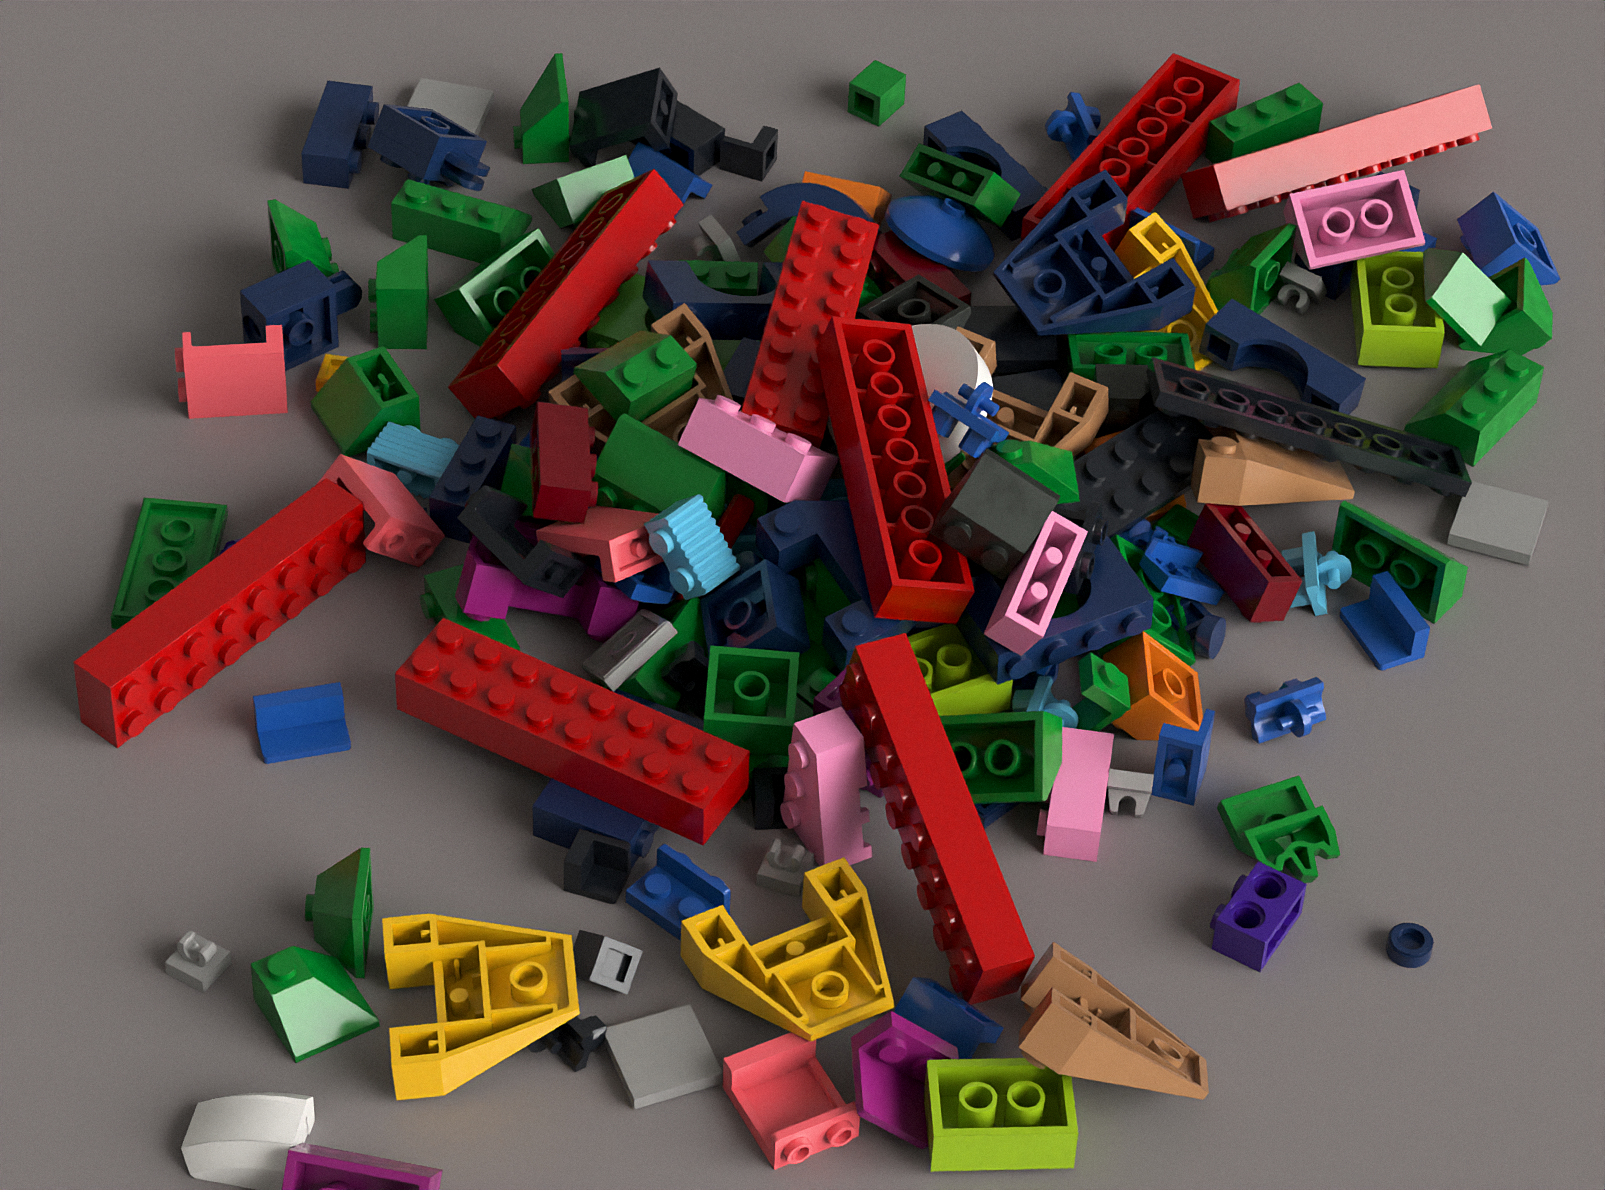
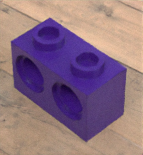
M1258 861L1248 876L1242 874L1233 887L1229 903L1227 905L1221 903L1214 912L1210 922V928L1214 930L1212 950L1261 972L1301 915L1307 884Z

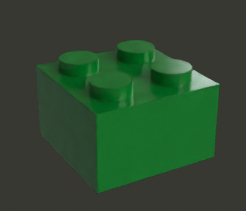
M710 645L703 731L744 748L749 753L789 756L788 746L791 744L795 719L799 652Z

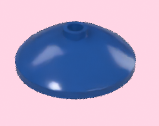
M909 195L892 200L885 211V219L888 226L904 243L925 257L958 270L977 272L989 268L995 257L992 242L977 219L956 200L950 198L943 199L936 196Z

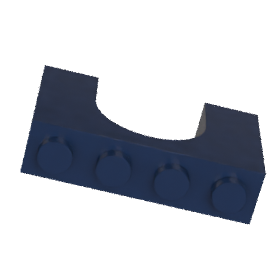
M648 260L642 297L656 321L685 303L708 330L712 340H742L743 337L761 340L783 262H763L758 296H737L716 291L701 283L687 261Z
M1108 535L1102 546H1096L1094 551L1095 565L1090 579L1084 578L1078 592L1085 604L1078 611L1070 615L1051 618L1043 638L1022 656L984 635L1002 590L989 572L971 577L975 592L955 625L996 685L1012 679L1022 678L1028 673L1053 664H1060L1074 656L1090 650H1098L1109 643L1128 636L1138 635L1144 630L1151 628L1154 598Z
M619 689L614 691L617 694L703 731L704 721ZM553 778L550 779L532 806L533 836L570 849L579 829L628 842L631 845V869L639 857L644 858L647 856L653 843L654 834L659 828L658 825Z

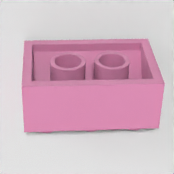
M1404 170L1292 193L1289 195L1283 210L1286 224L1292 223L1297 226L1293 248L1309 270L1419 247L1426 243Z

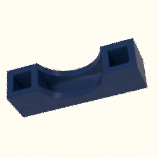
M963 111L925 125L923 145L991 170L1021 194L1002 227H998L1011 241L1021 238L1023 217L1048 191V188L1042 186L1028 173L1023 165L1015 161L1005 151L1001 144L996 143L983 131L978 123L974 122Z
M1231 299L1205 324L1199 352L1231 372L1245 367L1271 369L1284 375L1295 385L1300 395V401L1350 415L1358 407L1366 381L1365 377L1236 300Z

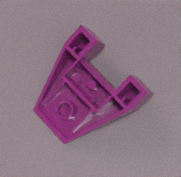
M519 518L514 524L515 528L534 547L538 544L536 530L550 525ZM474 534L467 550L455 598L463 613L478 621H489L491 617L505 620L508 607L511 606L577 618L590 638L604 643L635 616L639 601L630 599L612 582L603 581L602 574L593 567L597 559L596 555L583 557L590 565L589 568L564 598H560L523 584Z

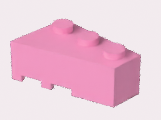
M717 395L715 400L698 399L680 438L679 446L782 502L790 503L795 500L820 501L839 458L812 446L809 441L792 433L787 434L775 428L776 424L762 416L756 414L749 416L739 411L741 405L729 398Z
M842 707L794 723L791 744L788 746V770L784 776V799L780 806L781 816L785 825L789 829L793 828L808 851L814 853V859L819 866L845 857L849 865L871 858V845L868 842L865 843L862 834V824L870 822L869 809L866 807L861 808L859 792L860 788L867 786L864 737Z

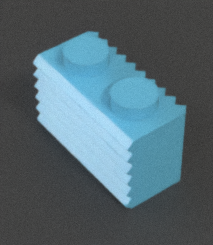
M388 421L387 426L380 432L379 437H376L375 442H372L371 448L368 447L367 464L394 473L410 493L413 492L415 496L421 495L423 499L427 497L429 499L430 494L460 445L450 438L440 439L422 433L414 426H401Z
M700 494L673 503V505L663 510L656 517L644 523L649 533L651 548L664 560L670 571L669 578L673 588L681 593L685 600L707 594L738 572L741 566L736 563V557L732 555V550L728 548V542L724 540V535L720 533V527L716 525V520L711 517L712 512L707 509L708 505L703 502V496Z

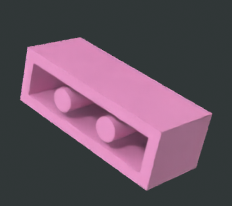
M1052 511L1025 555L1011 570L984 635L1020 656L1042 639L1088 531Z
M1062 727V764L1047 800L1042 801L1050 803L1049 810L1040 809L1037 835L1045 836L1043 855L1097 862L1114 734Z

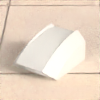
M263 1092L231 1095L199 1102L181 1146L190 1175L196 1179L255 1190H282L288 1150L300 1143H305L306 1137L310 1135L315 1121L313 1096Z

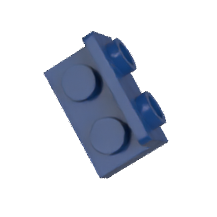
M662 844L657 849L656 866L626 890V903L681 941L682 920L723 905L730 915L731 891L719 877L711 876L702 870L686 854L677 852L668 845Z

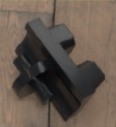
M689 641L675 650V660L661 669V678L688 699V710L696 716H704L709 659L704 656V648L695 641Z
M596 1015L582 1020L576 1016L526 1047L534 1053L541 1052L547 1048L552 1054L557 1053L574 1072L586 1068L590 1051L603 1045L607 1028Z

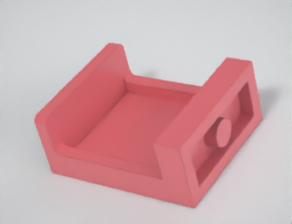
M282 325L265 326L266 343L192 346L191 332H182L183 347L175 348L176 372H184L185 378H178L179 403L187 402L189 419L288 413Z
M340 454L319 480L321 482L323 479L328 478L363 501V510L375 522V527L363 541L364 546L369 551L420 567L431 557L435 548L445 537L444 533L392 472Z
M596 505L587 509L584 524L558 521L536 530L538 542L543 540L579 554L582 558L588 555L599 556L603 581L616 583L664 562L662 557L651 548L649 533L644 526V523L656 517L657 513Z
M790 1032L723 1058L722 1088L774 1170L790 1163L797 1164L803 1162L810 1155L830 1147L843 1146L859 1136L860 1116L857 1114L855 1101L848 1104L845 1103L817 1060L816 1040L810 1042Z

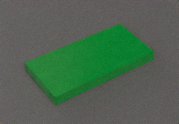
M144 497L110 617L112 628L119 629L218 556L228 517L226 504Z

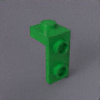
M1090 652L1078 661L1081 694L1086 698L1073 706L1072 709L1078 715L1079 722L1076 729L1098 732L1114 720L1122 717L1124 713L1131 709L1128 676L1120 672L1114 664L1107 663Z

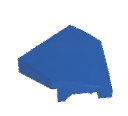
M1156 526L1139 563L1144 573L1162 592L1217 605L1225 591L1196 567L1203 552L1177 544L1174 537L1168 536L1167 531Z
M597 556L593 567L602 574L600 558ZM661 562L646 569L645 572H638L616 583L612 582L630 599L641 602L668 604L678 593L670 582V571L665 562Z

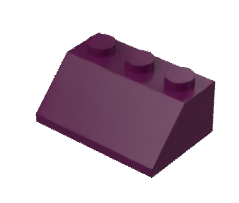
M300 1143L288 1150L282 1190H439L443 1170Z

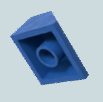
M1494 191L1457 219L1463 233L1460 237L1463 246L1472 254L1474 259L1472 262L1487 277L1525 257L1530 262L1540 285H1551L1561 280L1539 229Z

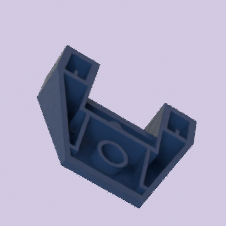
M1107 170L1072 187L993 272L995 279L1037 335L1159 330L1192 311L1196 287L1174 258L1134 279L1102 237V235L1125 223L1128 198Z
M795 500L757 518L755 546L764 559L769 560L789 573L820 558L850 601L851 605L824 618L822 646L840 672L850 663L855 646L903 633L907 634L919 622L874 617L849 501Z

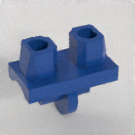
M1070 92L1067 96V108L1064 111L1055 110L1046 121L1045 130L1051 140L1056 142L1063 141L1074 162L1102 130H1097L1101 123V114L1098 108L1085 106L1080 93Z
M982 382L974 390L964 383L960 387L958 394L968 400L966 404L948 392L941 393L935 389L928 401L934 404L932 414L937 434L949 438L958 421L969 427L958 447L974 458H979L986 448L990 449L994 442L1004 441L1009 434L1007 430L981 414L982 411H985L993 417L1000 408L999 405L990 400L993 387L986 382Z
M1317 677L1303 682L1295 678L1284 682L1278 691L1267 695L1259 691L1247 695L1244 699L1245 715L1251 722L1252 739L1260 744L1291 732L1299 738L1310 734L1313 724L1326 720V712L1322 703L1323 681Z

